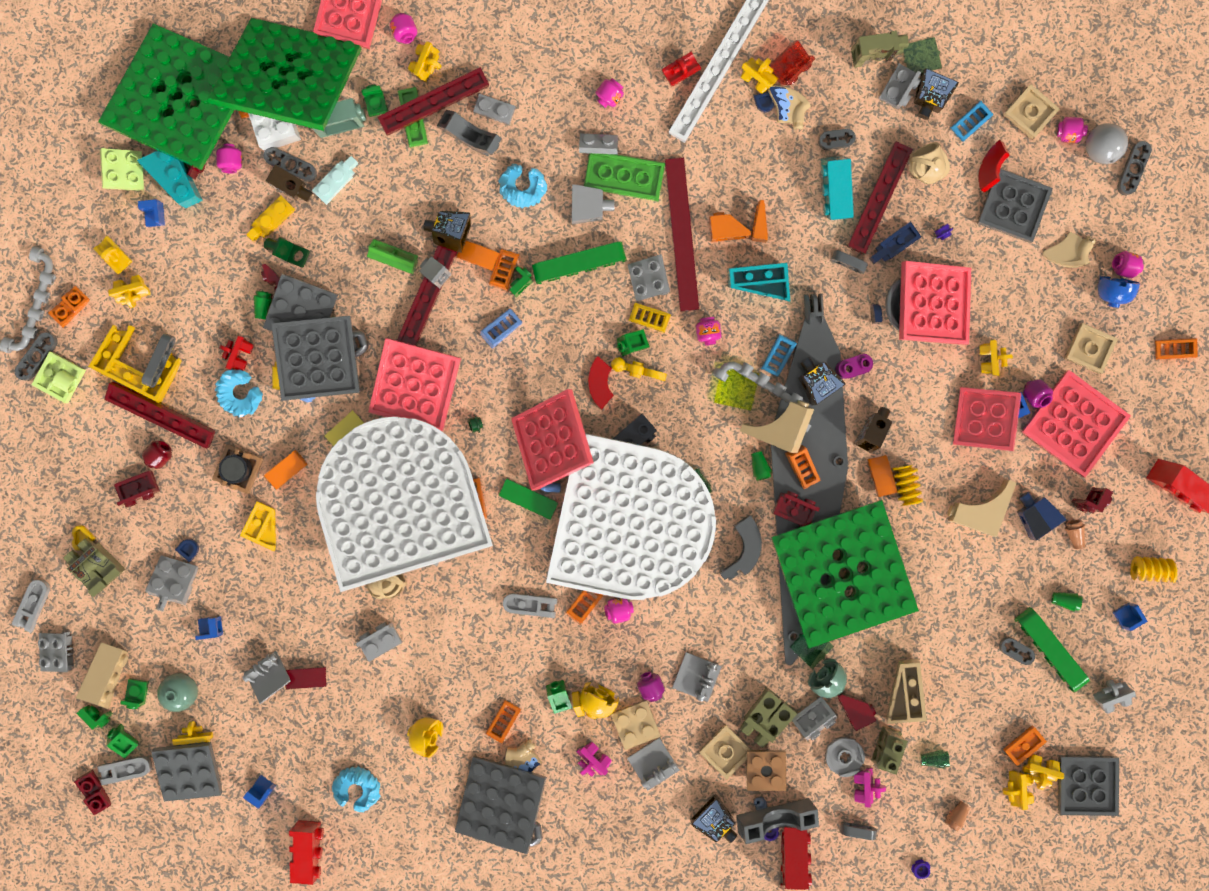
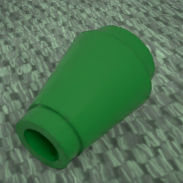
M256 291V295H253L254 318L266 320L273 300L271 298L272 293Z
M762 451L751 454L753 477H756V481L770 478L772 471Z
M1053 592L1051 603L1072 612L1075 610L1080 611L1083 597L1079 596L1078 593Z

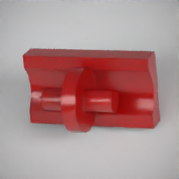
M691 51L664 67L662 73L670 86L673 87L701 70V66Z
M238 336L233 349L231 348L234 342L228 340L226 346L220 345L219 349L224 350L222 354L224 359H227L229 353H231L225 368L244 371L248 361L238 357L241 351L251 354L254 345L247 341L246 338Z

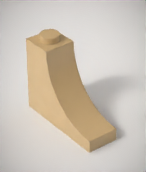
M802 400L790 402L786 411L776 421L759 427L742 424L740 432L790 453H798L814 409L808 407L809 403Z
M1003 480L998 491L981 503L971 505L954 503V506L951 505L948 510L949 521L997 537L1016 482Z

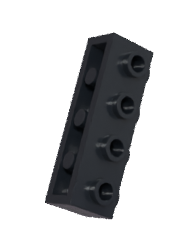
M642 413L613 439L641 445L645 441L647 443L651 442L656 437L654 433L657 430Z

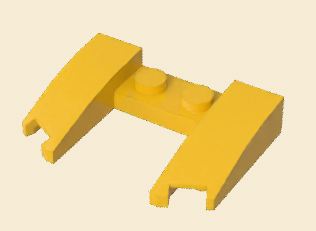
M113 325L88 367L161 404L178 371L181 359L178 358L176 360L171 353L157 384L153 388L142 384L144 373L119 361L134 333L135 327L128 326L127 331H117V326Z

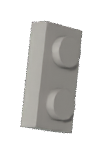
M479 94L473 112L510 125L516 106Z
M580 134L579 153L617 154L618 135Z

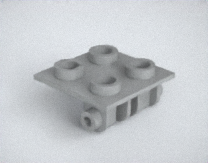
M662 254L627 264L636 301L658 295H666L670 292Z
M70 632L38 633L40 671L68 672L72 670V666H74L73 656L69 655H73V652L67 653V650L73 649V647H67L72 645V635H70Z
M277 651L267 654V657L257 662L258 665L254 664L253 668L245 671L242 676L245 682H250L259 704L263 703L291 681Z
M686 652L672 688L694 696L699 701L708 702L722 666Z
M660 738L627 758L640 778L642 786L647 791L680 771Z

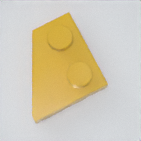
M257 501L240 536L275 551L276 509Z

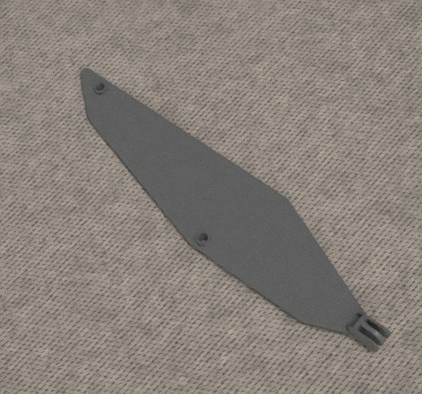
M823 293L818 294V296L811 294L810 299L808 294H804L805 320L785 383L786 393L791 396L793 392L803 397L802 401L809 403L808 407L814 409L809 422L811 428L808 432H805L801 445L807 448L821 481L803 489L785 455L787 451L771 445L774 503L776 504L781 492L787 493V491L798 494L797 498L802 501L807 498L816 502L815 506L820 509L815 512L811 523L840 514L848 471L843 387L819 404L811 406L799 381V377L806 373L800 363L808 357L812 359L815 365L820 362H826L835 372L837 363L841 361V352L824 317ZM783 399L780 400L774 421H776L786 411L787 407L789 406V403H787ZM837 458L841 459V464L839 465L836 464ZM803 460L802 462L798 463L797 465L799 466V465L805 463L806 461ZM807 467V468H805L804 470H802L801 473H803V472H805L806 470H808L809 467ZM810 474V475L804 477V480H806V479L812 477L813 475ZM775 515L777 534L801 527ZM778 560L785 663L793 665L805 647L806 642ZM827 574L821 576L820 581L822 584L827 583ZM795 633L796 638L790 639L791 634Z

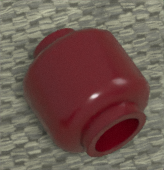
M152 441L142 452L144 464L149 468L161 469L172 458L170 445L165 441Z

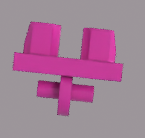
M589 742L576 751L587 762L585 763L582 759L578 762L582 767L579 773L582 776L588 773L592 777L595 774L591 769L592 767L600 776H605L609 772L607 768L612 760L605 754L598 760L594 758L593 755L599 748L593 742Z
M866 768L865 771H859L854 775V783L864 784V790H855V802L865 803V807L871 808L873 803V792H875V798L879 799L881 798V792L886 791V786L880 784V778H874L875 784H873V768Z

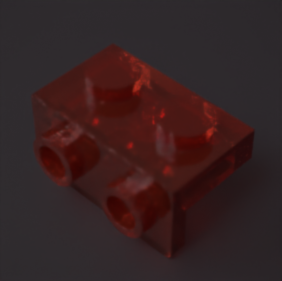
M794 40L769 66L773 69L772 74L779 78L777 81L781 85H792L798 80V76L802 72L807 71L812 66L811 63L816 58L813 55H808L800 42Z

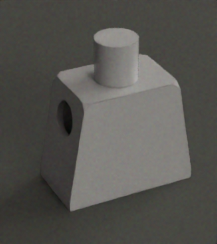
M572 185V224L603 220V211H614V200L603 199V190Z

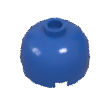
M1100 276L1098 294L1102 300L1108 302L1107 306L1120 308V304H1128L1135 299L1140 286L1139 282L1124 278H1112L1110 280L1111 277Z

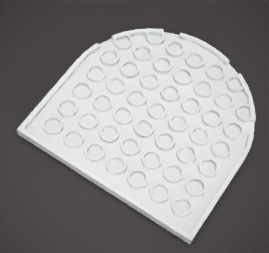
M385 417L375 419L354 428L340 439L327 455L318 476L316 503L340 592L493 546L468 463L457 445L436 427L413 418Z
M585 433L594 463L569 475L546 583L630 600L660 597L677 590L696 575V572L706 561L713 545L716 517L713 501L706 485L690 465L669 452Z

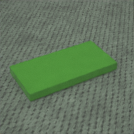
M589 153L584 186L601 189L606 193L659 201L665 163L616 154Z

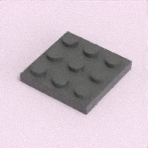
M1000 169V181L989 189L977 224L1032 243L1053 188Z
M282 273L263 328L272 331L271 323L330 318L338 294Z
M211 742L153 748L151 753L164 802L221 796L222 786Z
M1058 755L1060 772L1064 773V779H1058V813L1060 815L1119 816V757Z

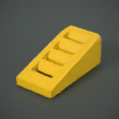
M635 303L629 321L665 333L671 314ZM638 309H642L639 320L635 319ZM647 311L649 312L647 321L644 322L643 318L645 312ZM656 314L654 324H650L652 315ZM660 316L664 317L661 327L657 326Z

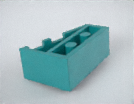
M158 150L137 160L180 206L188 208L203 201L193 178L187 175L189 170L186 163Z
M845 156L820 158L823 177L822 193L825 196L826 203L823 205L824 215H827L829 220L854 218L851 158Z
M788 263L727 268L729 288L790 302Z

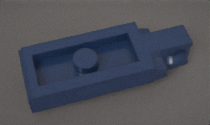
M910 221L878 244L879 246L875 248L877 253L869 259L873 265L881 259L886 262L922 236Z

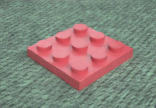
M321 0L313 32L324 37L331 36L336 40L344 42L352 41L354 44L370 50L382 0Z
M960 387L953 444L1014 451L1021 393Z

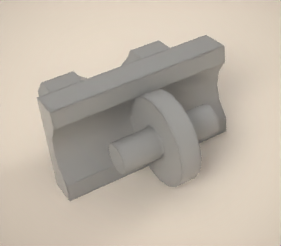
M1112 680L1106 681L1107 687L1103 688L1102 691L1093 694L1095 701L1107 714L1114 712V705L1117 703L1125 707L1132 705V698L1136 696L1135 691L1130 689L1126 682L1115 684Z

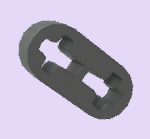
M851 129L826 131L821 134L818 143L824 150L847 148L855 142L856 135ZM845 134L851 137L848 143L845 140H839V138L844 137ZM826 136H828L829 139H835V141L830 142L829 145H827V143L823 142L822 140H824Z
M835 250L831 257L832 262L860 274H864L868 266L865 261Z
M1005 637L1000 641L999 649L1002 653L1024 665H1030L1034 662L1035 653L1032 649L1010 637ZM1011 642V646L1016 648L1015 651L1010 649L1006 651L1005 643ZM1020 651L1023 653H1027L1028 651L1027 655L1030 657L1029 659L1023 660V656L1019 655L1018 653Z
M841 822L840 833L854 838L876 840L877 829L866 825Z

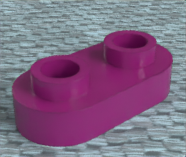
M860 354L841 360L836 365V374L841 379H849L865 374L873 368V360L868 354ZM846 366L849 367V372L846 371Z

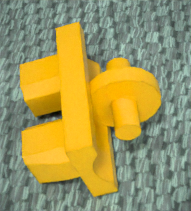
M426 41L425 45L418 44L415 50V54L419 57L418 62H410L408 70L421 81L427 82L429 75L433 73L434 69H441L442 65L437 62L439 50L433 47L431 42Z
M750 58L741 67L744 69L741 78L746 82H750L753 77L759 82L755 88L760 93H764L779 79L772 74L773 69L769 66L771 63L769 58L764 62L760 58L757 60Z
M106 236L99 245L93 248L117 274H120L133 262L109 236Z
M140 275L131 276V284L128 285L123 280L113 281V289L108 290L109 296L114 297L117 303L122 305L128 304L130 308L136 307V301L141 300L143 296L150 295V290Z
M996 340L979 345L980 356L991 355L992 361L981 363V373L999 376L998 360H1001V367H1008L1007 359H1013V355H1007L1006 347L1000 348L1001 355H998Z
M190 721L186 728H182V733L188 734L178 735L176 739L172 740L173 745L210 742V739L213 738V732L197 733L202 732V726H197L195 721Z
M1038 755L1029 756L1027 765H1024L1022 768V772L1033 775L1031 780L1036 782L1037 788L1041 790L1045 789L1046 785L1051 787L1052 781L1056 782L1058 779H1064V773L1060 772V762L1048 760L1045 768L1041 766L1042 757Z
M1009 771L1008 787L1003 788L1002 793L1008 795L1011 806L1019 807L1021 810H1028V805L1034 803L1033 794L1027 791V786L1033 784L1031 780L1032 775L1018 771Z

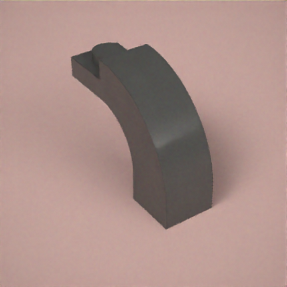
M450 110L444 112L437 124V127L485 156L493 155L502 139L497 134L474 126L458 113Z
M751 515L746 516L733 525L742 539L743 549L736 561L719 572L724 580L735 578L739 570L744 575H747L754 568L760 557L762 548L761 534Z

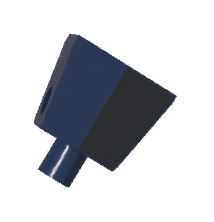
M1029 492L1019 497L1024 507L1017 511L1030 540L1037 541L1067 520L1045 497H1037L1034 500Z

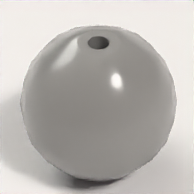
M1104 123L1098 125L1089 133L1086 139V152L1089 158L1100 164H1111L1118 161L1128 148V136L1125 130L1116 124Z

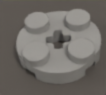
M839 737L828 744L825 760L830 770L842 777H850L860 771L865 761V754L860 744L853 738ZM843 752H846V754H850V756L847 757V761L840 759V756Z

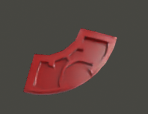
M1000 139L989 149L979 169V187L984 193L1000 181V168L1003 162L1010 156L1004 142Z
M597 356L590 368L588 384L594 402L602 410L614 396L608 386V375L612 368Z

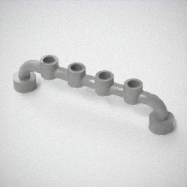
M37 246L32 247L29 259L40 263L42 260L45 263V268L40 274L38 289L34 292V302L28 311V320L22 329L21 341L15 343L14 339L4 337L0 343V351L6 353L23 350L29 344L30 339H36L38 329L34 328L36 320L42 321L44 311L40 310L42 302H48L50 293L46 292L48 284H54L56 275L52 274V259L44 253L43 248Z
M727 362L720 369L716 367L712 373L713 376L725 382L729 376L726 372L734 369L787 403L803 400V397L794 392L792 396L786 393L787 388L778 382L776 385L768 382L770 377L762 372L759 375L752 372L754 367L746 362L742 365L736 362ZM808 424L806 432L811 428L810 424Z

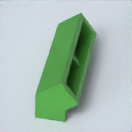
M375 239L371 242L366 256L410 274L414 273L418 262V255Z

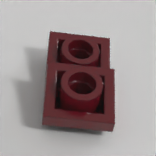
M262 264L263 271H261L264 282L271 286H278L280 276L268 265Z
M326 667L286 670L291 681L285 685V689L327 687Z
M93 769L74 781L85 796L83 802L93 815L111 806V801Z

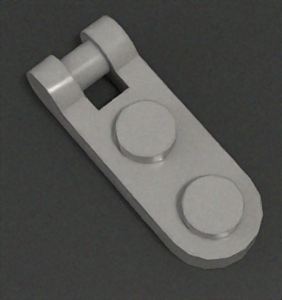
M40 579L29 584L13 619V626L23 627L29 633L33 632L50 592L48 582ZM24 616L29 617L28 621L24 620Z
M511 593L503 600V607L509 613L555 618L556 616L554 608L555 604H557V598ZM542 603L547 604V610H541Z
M139 756L98 765V772L101 773L100 783L101 785H107L145 776L151 771L152 762L146 756Z

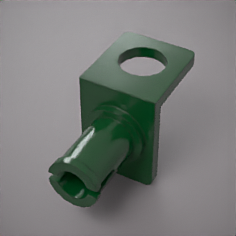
M281 237L278 238V241L267 238L264 241V248L273 251L272 255L301 268L304 267L310 250L295 245ZM301 251L303 253L302 259L295 261L294 256L296 252Z

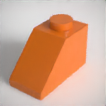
M716 212L709 218L711 242L746 239L751 236V231L730 214L725 215L724 212Z

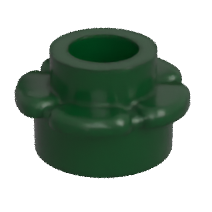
M476 415L468 418L471 432L480 433V429L483 428L481 418H477Z

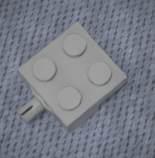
M160 556L145 590L149 595L160 598L155 608L156 610L163 612L167 601L186 605L192 591L191 585L197 574L198 566Z

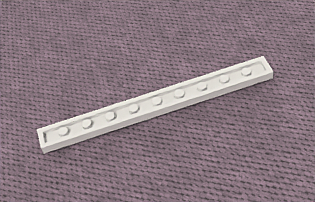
M769 0L745 1L668 134L684 143L686 142Z

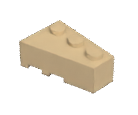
M101 642L76 698L109 709L122 668L127 663L128 652Z
M919 659L899 660L886 722L887 724L927 721Z

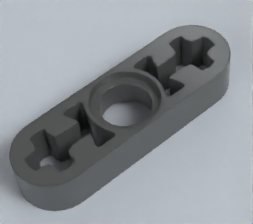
M1140 141L1132 147L1117 185L1120 194L1127 196L1137 190L1152 152L1151 145L1148 142ZM1143 147L1145 153L1141 154L1139 159H1133V157L1137 158L1140 151L1137 149ZM1131 164L1138 166L1137 174L1130 171L1129 167ZM1130 178H1136V179L1130 180L1129 186H1130L1131 188L1128 189V190H1125V189H1126V186H1124L1123 184L1127 183Z
M270 147L264 152V160L269 165L274 167L276 164L299 179L311 182L317 176V170L312 164L274 147ZM274 152H276L275 155L281 158L282 160L281 162H279L276 159H273L271 161L269 155L274 154ZM294 160L295 167L288 170L286 168L287 161ZM301 167L305 170L310 168L312 174L305 177V174L299 168Z
M47 332L40 334L16 366L15 376L20 380H31L41 368L49 351L53 352L57 346V337ZM45 338H50V345L46 344V342L44 341ZM36 351L41 354V359L38 362H35L32 358L33 353ZM22 368L27 369L28 375H23Z
M166 333L161 336L143 374L142 384L151 388L157 384L175 345L176 339L174 336Z

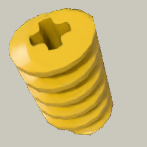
M912 465L892 468V470L899 472L894 475V478L900 479L899 482L895 483L896 486L901 487L897 492L903 495L898 498V501L904 502L900 506L923 502L922 498L917 497L922 494V491L916 490L921 484L914 482L919 479L918 475H913V473L918 471V468L912 467Z
M1136 556L1131 562L1130 575L1133 580H1136L1138 576L1140 581H1143L1146 577L1147 581L1154 579V581L1159 582L1161 579L1162 582H1167L1169 579L1171 583H1174L1177 579V566L1171 558L1157 559L1156 557L1142 558Z

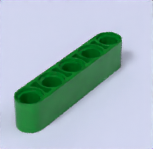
M614 242L538 262L532 265L536 284L538 285L542 284L541 282L548 280V282L558 280L562 276H574L581 271H593L600 266H612L619 261L623 263L627 261L623 243Z
M1029 607L1014 619L1020 623V628L1024 633L1032 638V643L1039 652L1042 651L1044 653V658L1051 667H1055L1056 673L1063 682H1067L1068 688L1073 693L1090 681L1034 609Z

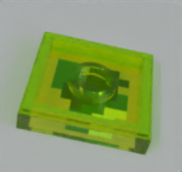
M734 369L728 370L726 373L729 376L726 381L718 380L714 403L751 411L757 384Z

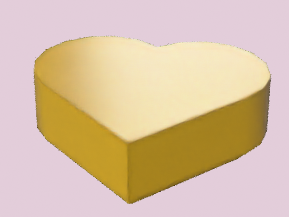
M76 526L72 530V547L75 550H81L77 545L83 539L88 538L92 542L96 539L85 526Z
M579 691L572 692L573 708L577 717L585 716V711L580 704L581 693Z

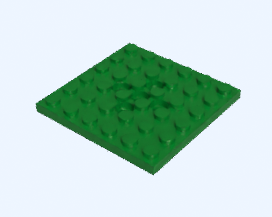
M251 18L208 96L209 104L324 131L362 47L354 44L352 41L344 42L336 40L331 36L324 37L314 32Z
M153 23L98 122L104 127L202 170L234 112L233 109L212 105L208 101V96L224 69L229 56Z
M882 500L771 537L808 648L919 611ZM839 550L840 557L834 560L833 552ZM863 562L864 569L858 572V563ZM845 568L846 575L845 577L840 578L839 571L840 569ZM827 574L828 581L822 584L820 581L821 576ZM851 586L852 593L851 595L846 596L845 590L847 587Z

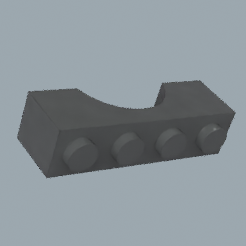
M809 798L736 815L738 833L745 844L764 840L766 833L777 827H793L800 831L819 827L818 809Z

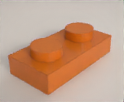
M1032 725L1007 745L1003 751L1018 766L1047 741Z

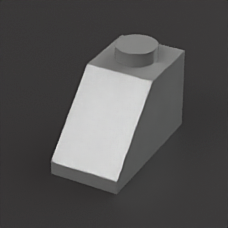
M432 256L430 259L426 258L420 265L421 269L419 272L439 289L451 276L448 269Z

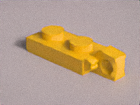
M280 195L252 223L251 226L253 228L246 235L252 241H256L260 236L263 238L269 236L295 209Z

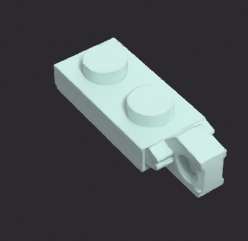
M352 156L345 162L340 161L312 191L327 205L353 178L352 176L355 173L352 170L358 162Z

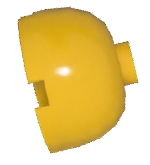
M591 682L585 683L580 695V704L586 715L592 719L605 718L611 715L619 703V697L616 699L614 697L615 693L612 690L599 684V688L590 686Z
M425 717L417 720L408 729V742L414 753L427 758L432 757L439 748V746H436L438 734L442 737L443 723L437 719Z

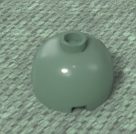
M826 659L821 662L824 666L817 674L815 670L810 674L808 685L818 696L832 698L844 691L847 675L845 669L835 659Z
M175 673L167 676L157 689L159 704L170 712H181L190 708L198 696L196 682L184 673Z

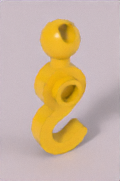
M621 357L611 361V367L615 372L625 370L630 372L629 376L640 378L643 375L661 381L666 380V373L644 368V363L633 361L632 364L625 363V360Z

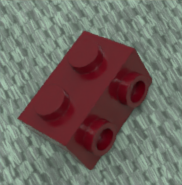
M152 470L114 484L120 499L116 503L118 506L125 505V508L136 505L137 500L143 499V501L152 499L155 497V493L160 492Z
M1092 487L1085 500L1072 499L1071 502L1076 504V509L1084 513H1103L1105 507H1108L1112 501L1113 491L1107 488Z
M787 491V493H780L772 514L804 526L812 522L815 512L819 511L820 508L815 506L816 502L807 498L802 501L797 498L798 494Z

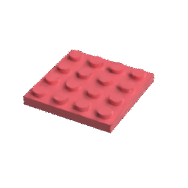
M903 261L901 263L899 340L968 345L971 268Z
M385 338L368 412L384 417L417 419L443 432L461 358Z
M1066 370L1052 389L1053 399L1051 403L1046 407L1038 408L1021 432L1078 475L1086 478L1131 415L1073 372Z
M566 389L511 418L531 490H538L594 463L572 389Z

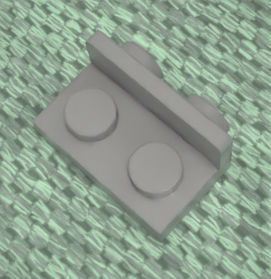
M899 63L878 99L898 110L901 106L905 107L911 98L908 95L911 89L915 90L921 81L918 78L921 72H914Z
M384 622L375 627L376 632L371 635L368 631L358 637L360 641L356 643V646H360L369 662L403 643L392 622L388 625Z
M819 697L798 713L792 722L808 741L820 736V731L825 727L827 729L832 727L836 723L835 719L838 717L826 701Z

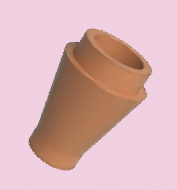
M1079 519L1066 522L1065 530L1073 544V548H1085V524Z
M960 801L945 817L944 823L958 832L960 828H963L970 807Z

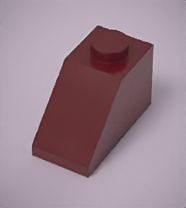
M845 693L837 695L855 731L877 721L874 716L877 713L872 704H868L863 699Z

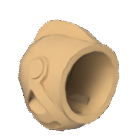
M938 142L929 143L910 154L909 171L914 178L924 184H933L948 175L950 164L947 155L941 149Z
M399 574L366 584V587L371 596L376 599H391L403 591L407 582L404 575Z

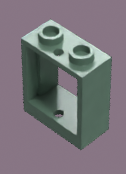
M353 98L338 101L324 131L313 130L320 138L362 128L365 127L363 121L366 120L364 110L361 109L360 104H356Z

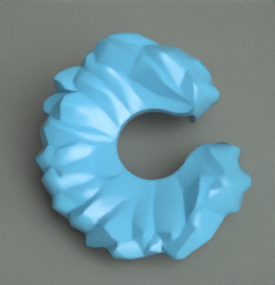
M512 164L507 167V170L502 173L498 180L500 183L499 191L503 199H506L511 206L521 207L522 209L531 205L535 206L536 203L539 204L541 197L547 191L544 175L538 169L532 167L528 172L529 188L525 191L518 190L515 182L522 174L523 168L520 164Z
M227 370L222 374L220 380L215 383L217 386L215 388L218 398L217 402L220 403L224 411L232 413L233 416L243 417L247 414L252 415L262 401L263 394L259 387L250 389L247 397L242 400L237 399L233 395V389L236 385L249 383L252 378L249 373L242 370Z
M359 766L341 770L339 776H336L332 784L333 797L338 805L342 807L349 800L348 788L353 784L362 787L363 794L354 803V811L364 812L369 810L381 797L378 779L374 778V775L369 770Z

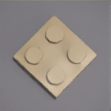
M1030 84L1003 115L1033 140L1060 109Z
M1081 323L1064 359L1097 374H1103L1118 338Z
M647 700L611 714L625 750L661 737Z
M725 724L699 750V753L727 780L746 761V750L752 749Z

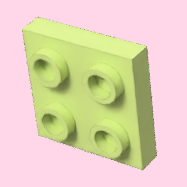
M101 148L102 188L144 190L143 167L137 161L142 158V151Z
M49 351L31 385L64 403H69L86 370Z

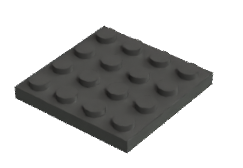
M351 316L271 323L281 401L360 393Z
M474 756L455 832L528 854L547 777Z

